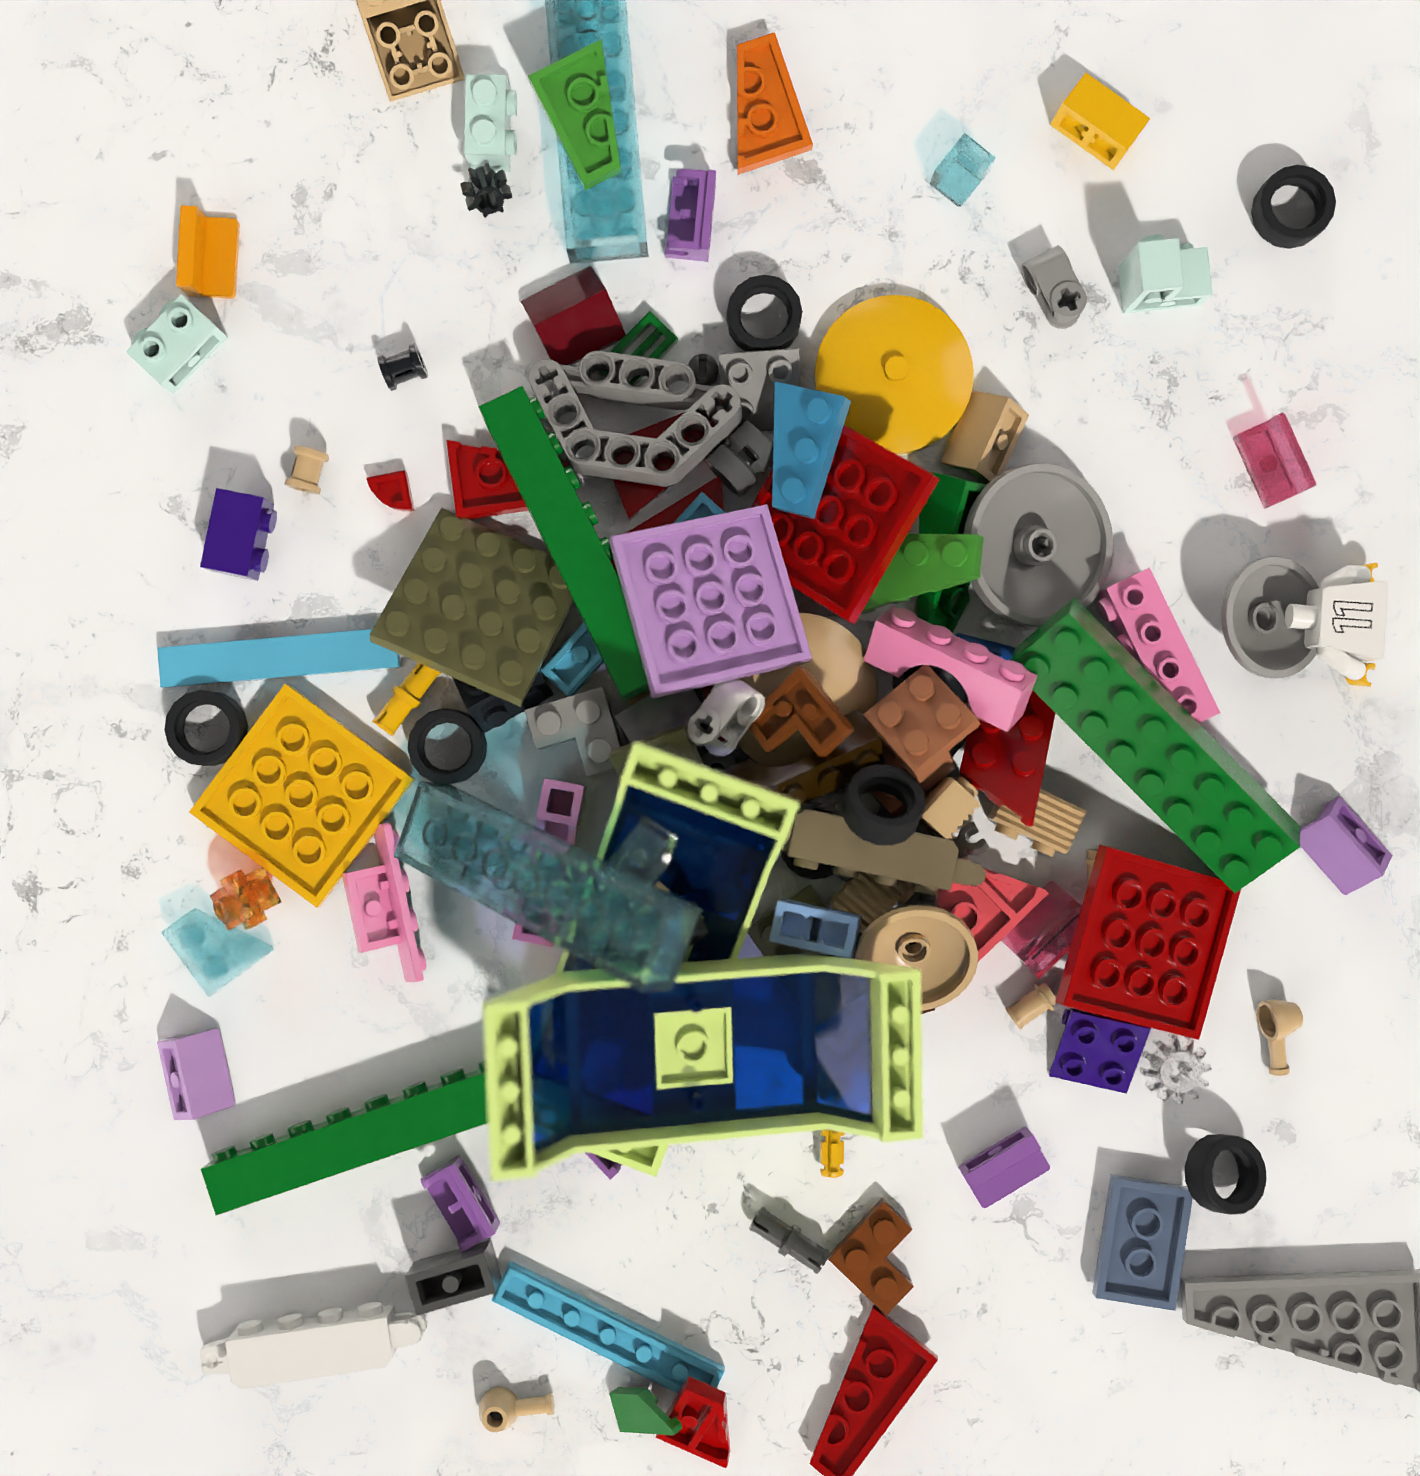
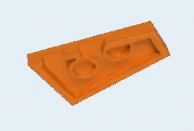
M775 32L737 45V175L808 152L813 147V142Z

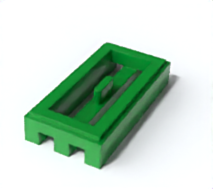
M649 311L610 352L623 354L652 325L655 330L631 355L642 357L663 335L666 339L648 356V358L662 359L677 344L678 337ZM604 369L596 371L604 378H606L609 373V371ZM644 375L635 376L630 381V385L635 387L644 378Z

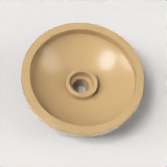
M914 905L892 910L874 920L860 936L855 948L854 959L918 968L921 971V1011L937 1008L952 1001L967 988L976 973L978 950L971 930L956 915L933 906ZM911 942H917L916 944L909 945ZM856 975L861 987L868 994V977Z

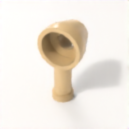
M1276 999L1261 1001L1257 1006V1021L1261 1032L1268 1039L1270 1056L1269 1074L1275 1076L1287 1075L1290 1073V1067L1287 1064L1285 1037L1303 1025L1302 1011L1294 1002Z
M495 1387L488 1390L483 1395L479 1404V1418L484 1427L490 1432H500L508 1429L516 1421L517 1416L545 1413L547 1415H554L555 1413L553 1393L542 1397L518 1399L510 1389L505 1387ZM493 1411L499 1412L503 1419L494 1420L490 1413Z

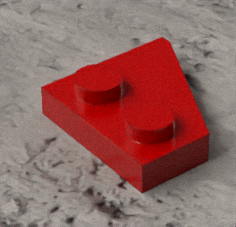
M689 1376L665 1413L670 1419L676 1417L681 1422L683 1429L675 1435L656 1434L655 1438L726 1469L731 1452L726 1392Z

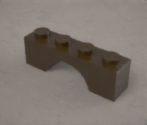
M856 709L844 715L855 730L826 757H819L813 751L803 760L785 766H765L747 759L721 772L798 800L800 805L850 783L852 776L860 769L874 764L886 765L880 736L860 710ZM733 823L739 834L749 829Z

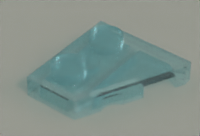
M198 908L192 909L161 931V934L208 997H211L275 950L271 944Z

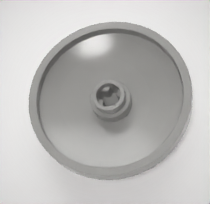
M1044 463L1030 464L1010 469L998 475L983 488L975 499L964 527L963 534H975L984 537L980 578L970 581L972 587L989 609L1013 623L1041 626L1074 597L1087 608L1097 597L1108 577L1113 557V533L1109 515L1094 488L1081 476L1064 467Z

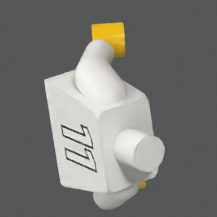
M1376 562L1359 566L1347 565L1322 579L1319 588L1308 591L1306 605L1289 604L1285 612L1286 627L1305 629V647L1316 650L1318 658L1336 672L1345 676L1347 683L1350 685L1371 687L1372 683L1367 681L1366 673L1368 669L1375 670L1376 665L1361 661L1367 662L1384 659L1388 581H1375L1373 579L1372 570L1378 568V563Z

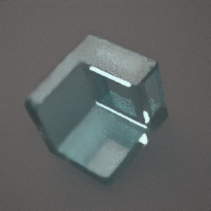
M964 133L934 170L929 184L956 206L961 207L990 172L996 157Z

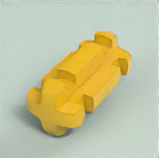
M828 1129L821 1130V1136H824V1141H820V1164L824 1165V1169H820V1174L829 1178L840 1177L844 1173V1170L840 1168V1164H844V1141L840 1140V1136H844V1132Z

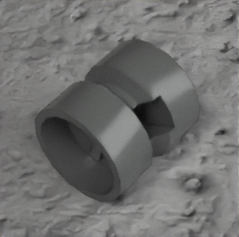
M746 420L729 435L730 444L728 446L720 444L705 459V463L715 476H719L721 482L738 497L744 495L756 483L755 474L757 472L765 474L773 466V444L760 430ZM740 450H743L752 459L749 463L738 454Z

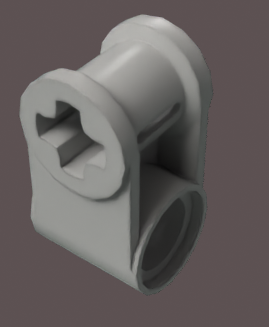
M1057 245L1021 264L1023 279L1030 292L1035 296L1050 325L1059 329L1073 326L1086 306L1087 296L1063 248ZM1060 300L1064 305L1071 303L1073 306L1071 311L1067 306L1060 308L1058 306Z

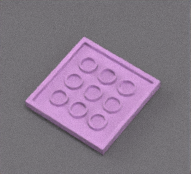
M768 505L611 536L609 541L652 698L807 663L812 659Z

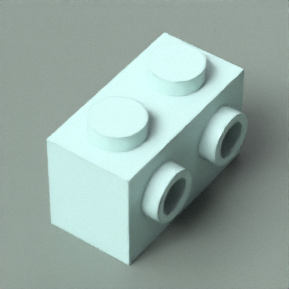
M466 74L464 155L469 167L472 169L482 167L487 162L495 172L500 170L511 172V155H516L517 153L516 130H511V116H517L516 90H510L506 75Z
M181 294L177 299L168 301L161 308L159 317L149 328L140 330L133 337L132 346L126 353L161 386L174 394L228 337Z

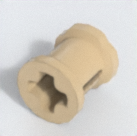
M295 445L293 453L296 457L291 476L285 479L284 485L299 491L319 495L321 488L318 486L323 463L328 462L329 455L318 450Z

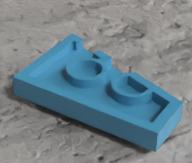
M775 381L772 507L814 519L851 404L848 398Z

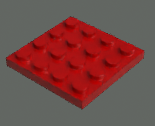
M844 425L814 519L772 507L773 468L750 508L768 505L791 586L846 621L855 624L940 478Z
M1099 844L1055 1002L1066 1007L1199 1040L1241 890L1234 893L1221 879Z

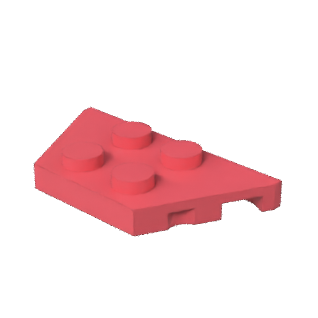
M985 868L984 871L987 872L985 874L987 878L984 879L985 882L981 883L982 885L971 887L970 884L966 886L952 883L951 891L939 889L938 901L941 909L956 915L971 930L976 941L979 962L1049 894L1045 889Z

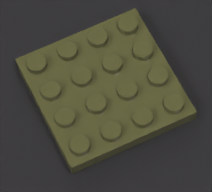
M441 508L370 632V642L521 707L574 601L551 555L469 519H458L455 513Z

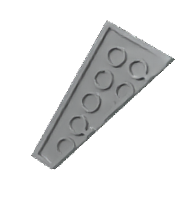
M1420 1269L1181 1278L1182 1319L1189 1325L1233 1338L1237 1336L1257 1342L1259 1345L1274 1350L1278 1348L1294 1353L1298 1357L1356 1374L1359 1372L1377 1377L1383 1382L1397 1386L1398 1384L1404 1385L1420 1392Z

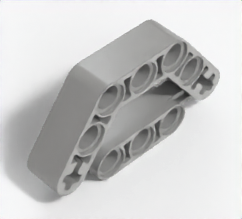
M592 351L582 358L579 367L561 365L553 360L544 359L534 364L529 371L528 379L530 386L572 467L576 472L586 476L660 487L673 486L681 481L739 426L743 416L740 397L734 388L723 384L716 386L696 384L692 369L687 364L606 351ZM604 369L609 371L608 376L601 381L590 379L597 370ZM644 375L648 377V381L640 387L630 385V381L635 376ZM551 379L560 394L554 398L545 384L546 381ZM676 381L688 383V387L682 392L675 393L669 390L670 385ZM576 393L589 394L602 400L671 410H688L657 439L594 429ZM720 405L723 408H727L730 405L731 411L726 412L721 409L717 412L716 407ZM565 412L577 413L571 423L561 424L558 422L560 416ZM712 421H713V424H714V427H713V428L710 426V423H711ZM691 430H700L704 433L703 438L698 442L690 443L684 440V436ZM586 445L595 447L590 457L585 459L576 457V453L581 447ZM624 451H630L635 454L633 460L626 465L615 463L616 457ZM663 457L675 460L673 466L668 470L661 471L654 468L655 463Z

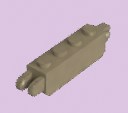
M805 808L796 813L785 844L781 848L787 851V856L795 857L793 864L795 866L818 870L819 863L835 866L834 874L858 879L859 871L875 875V883L898 887L899 880L915 883L914 891L938 896L939 889L951 891L952 883L966 886L970 884L971 887L974 885L977 887L982 885L981 883L985 882L984 879L987 878L985 876L987 872L984 871L985 868L982 867V864L978 865L977 862L974 863V861L957 858L959 849L953 840L915 832L906 841L893 846L875 845L855 835L847 826L843 816ZM759 833V841L766 843L769 836Z

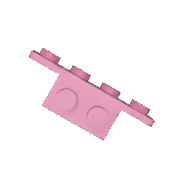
M390 822L380 824L374 835L380 866L342 874L358 952H367L397 944L405 981H423L422 971L426 970V960L423 950L417 947L414 932L418 929L416 914L412 908L408 907L406 893L409 892V880L406 871L400 869L397 855L401 852L400 838L397 831L392 830Z

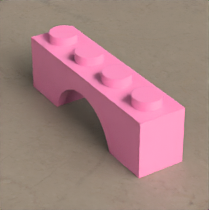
M895 606L875 621L864 658L865 662L897 678L902 676L908 669L918 665H933L948 671L961 683L966 691L970 710L973 714L1006 732L1023 716L1038 676L1026 670L1022 664L1016 661L1005 660L989 652L981 644L970 643L953 635L949 629L943 626L932 625L916 617L912 611Z
M544 778L536 816L534 847L526 883L519 902L512 937L514 940L553 947L557 942L588 787L586 785Z

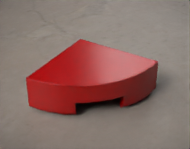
M406 470L366 478L369 488L383 504L398 511H415L408 472Z

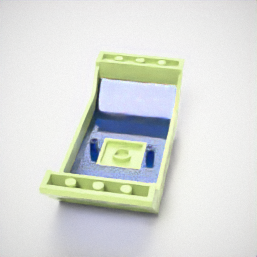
M635 741L620 781L610 820L555 975L565 971L591 970L592 962L596 955H600L605 941L628 945L624 931L639 921L631 911L658 881L669 889V895L664 905L658 911L688 901L696 902L708 929V934L703 939L675 954L657 960L658 964L737 959L771 869L787 839L800 801ZM621 987L614 989L612 992L619 990ZM577 990L578 1005L581 994L587 990ZM564 993L545 1000L529 1044L532 1131L544 1136L569 1124ZM648 1005L635 1040L628 1039L626 1049L629 1050V1055L618 1090H609L608 1095L596 1094L584 1088L585 1082L581 1080L582 1122L652 1116ZM578 1011L581 1071L590 1040L595 1039L597 1034L589 1033ZM668 1145L590 1153L656 1177Z
M803 953L565 971L483 1002L491 1181L536 1177V1172L575 1153L824 1129L876 1138L882 1143L923 1139L921 971L918 968Z

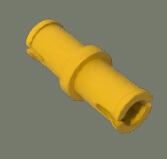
M417 663L400 687L398 685L394 686L391 690L394 692L393 696L372 722L393 737L412 709L420 707L422 703L419 700L441 672Z

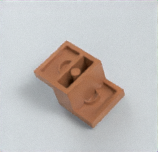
M928 665L920 667L863 714L881 738L886 765L903 769L913 776L920 784L924 794L956 768L949 750L980 726L979 719ZM880 791L870 792L893 819L906 809L903 803L891 794Z

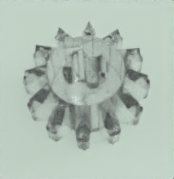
M1168 1034L1166 1045L1159 1039L1153 1040V1046L1157 1051L1154 1054L1149 1051L1142 1052V1056L1150 1061V1064L1139 1068L1141 1074L1149 1077L1145 1087L1150 1091L1157 1090V1098L1164 1102L1172 1097L1175 1103L1183 1104L1185 1093L1192 1099H1198L1199 1095L1195 1089L1197 1084L1202 1087L1209 1086V1081L1201 1077V1074L1212 1070L1209 1063L1201 1061L1206 1055L1205 1049L1200 1046L1194 1047V1040L1189 1037H1184L1179 1041L1178 1037L1174 1034ZM1174 1062L1179 1063L1177 1066L1179 1073L1176 1076L1172 1075L1174 1069L1171 1065Z

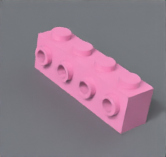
M1150 567L1101 590L1098 594L1100 600L1097 601V606L1103 619L1107 623H1112L1118 635L1115 639L1198 723L1219 714L1220 711Z

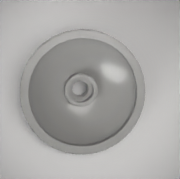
M1267 557L1254 560L1236 573L1226 589L1221 609L1224 639L1236 661L1246 670L1264 678L1289 677L1303 670L1317 654L1316 650L1305 647V629L1287 628L1285 625L1287 606L1289 604L1306 605L1308 591L1319 588L1312 575L1300 564L1283 557Z

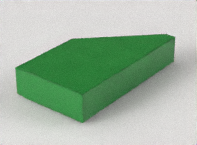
M617 1387L609 1393L620 1432L675 1435L683 1429L681 1422L676 1417L670 1419L656 1405L658 1399L647 1388Z

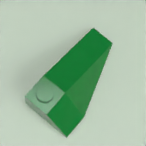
M930 471V473L940 479L919 514V534H963L972 504L987 484ZM971 582L937 592H927L918 595V618L932 625L943 626L953 634L970 600L967 590Z

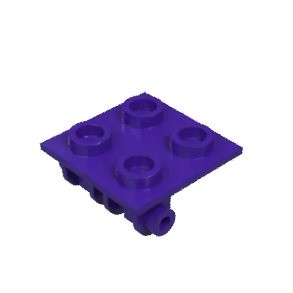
M1074 1008L1071 1010L1064 1009L1062 1024L1066 1026L1050 1068L1049 1076L1127 1094L1151 1028L1079 1011Z

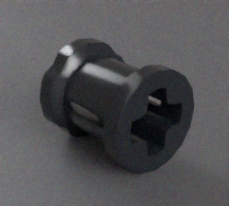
M415 343L409 345V350L388 358L384 355L377 357L382 376L391 391L396 390L398 384L416 377L421 379L428 378L425 363Z

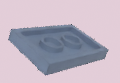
M1110 1174L1092 1290L1095 1298L1176 1311L1193 1200L1187 1186Z

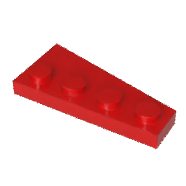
M874 1304L809 1464L823 1476H853L938 1361L937 1354L888 1315L886 1316Z

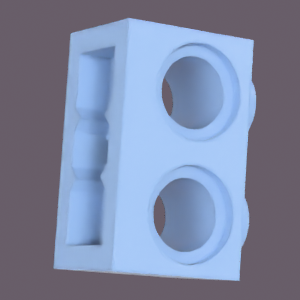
M783 898L777 900L769 941L851 959L854 957L863 915Z

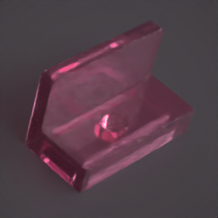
M1284 412L1232 437L1264 509L1317 485Z
M1049 881L1043 887L1049 894L1001 940L1038 979L1070 950L1082 907L1080 903L1054 881Z

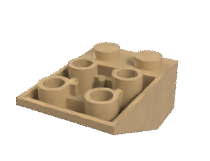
M356 0L390 102L465 80L441 0Z

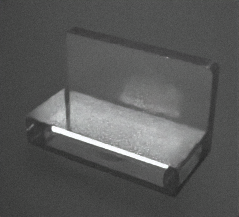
M644 815L604 866L599 876L600 880L626 895L619 914L627 918L666 869L679 839Z

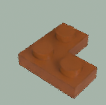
M801 666L765 699L763 711L749 727V730L766 752H774L795 731L799 730L819 757H826L855 730L807 667Z
M881 1198L830 1252L828 1260L887 1316L914 1287L912 1281L887 1258L913 1229L894 1208Z

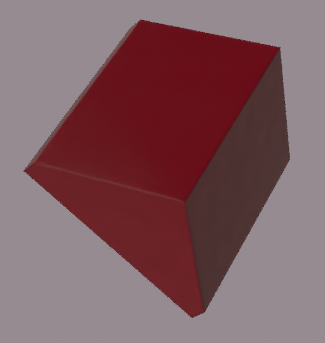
M591 265L520 301L550 360L561 365L572 366L581 361L586 354L592 351H601L620 341L626 335L609 294Z

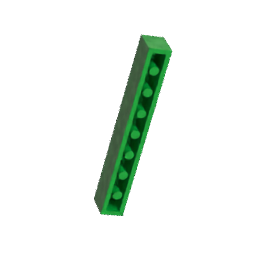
M520 386L478 406L498 451L623 702L650 689L620 579L611 564L614 558L607 537L599 540L593 528L594 525L599 523L589 501L581 504L575 490L581 488L579 481L571 466L563 468L557 456L563 453L562 447L553 430L548 433L545 432L540 422L541 419L545 418V414L537 397L534 395L528 398L523 386Z
M485 1060L478 1063L480 1068L478 1070L465 1074L463 1068L443 1074L440 1076V1083L427 1087L425 1081L407 1086L402 1089V1096L389 1100L387 1094H383L365 1101V1108L350 1112L349 1107L341 1108L327 1114V1121L312 1125L311 1120L303 1121L289 1127V1134L274 1138L273 1133H268L249 1141L251 1147L236 1151L235 1146H230L212 1153L213 1160L200 1170L215 1215L487 1124L488 1106Z

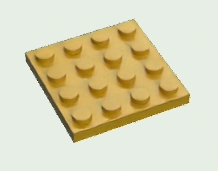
M284 684L189 813L318 908L322 906L342 879V874L348 871L375 835L378 825L383 824L416 779L289 684Z

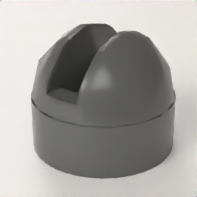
M698 354L689 361L688 366L695 375L696 384L711 386L716 382L719 369L713 357L707 354ZM699 361H707L706 379L698 378Z

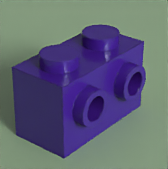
M216 488L200 567L215 573L259 581L260 572H265L269 560V551L265 549L268 533H273L277 521V512L273 510L274 503L264 497Z

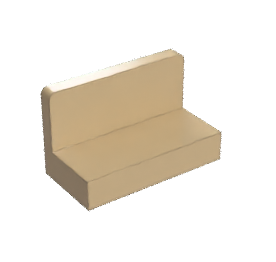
M973 391L941 458V462L949 467L967 470L984 484H988L1004 472L1029 414L1010 397Z

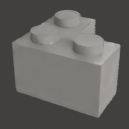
M603 687L524 710L536 749L541 750L576 740L586 776L614 769L609 759V754L612 750L622 747L607 693Z

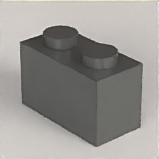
M491 1239L480 1242L463 1252L459 1248L414 1261L405 1275L416 1316L494 1294L502 1278Z

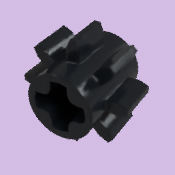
M487 162L482 167L476 169L469 168V182L464 181L460 183L462 195L466 196L467 209L471 211L477 208L478 211L483 213L484 218H487L488 214H493L497 211L504 212V199L512 198L510 186L506 184L507 177L505 171L500 170L496 173Z

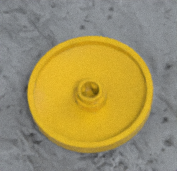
M885 295L870 298L856 304L844 312L832 324L819 347L814 369V386L817 391L845 396L851 401L844 423L845 426L897 455H907L932 446L948 434L959 421L972 392L973 360L962 332L953 320L939 308L910 296Z

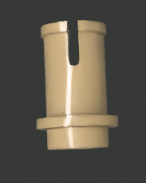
M1045 982L1039 986L1035 983L1033 985L1034 990L1005 1008L1020 1030L1048 1009L1051 1012L1055 1010L1053 1006L1057 1004L1055 1002L1056 996Z

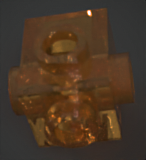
M264 867L246 875L241 869L220 880L223 887L209 895L213 901L215 915L220 921L224 922L228 931L242 924L247 931L268 920L265 912L282 903Z

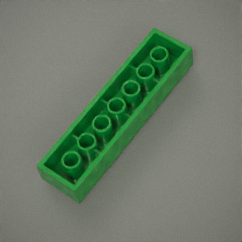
M1075 597L1015 648L1010 660L1022 664L1026 670L1038 675L1033 691L1234 893L1300 848V825Z

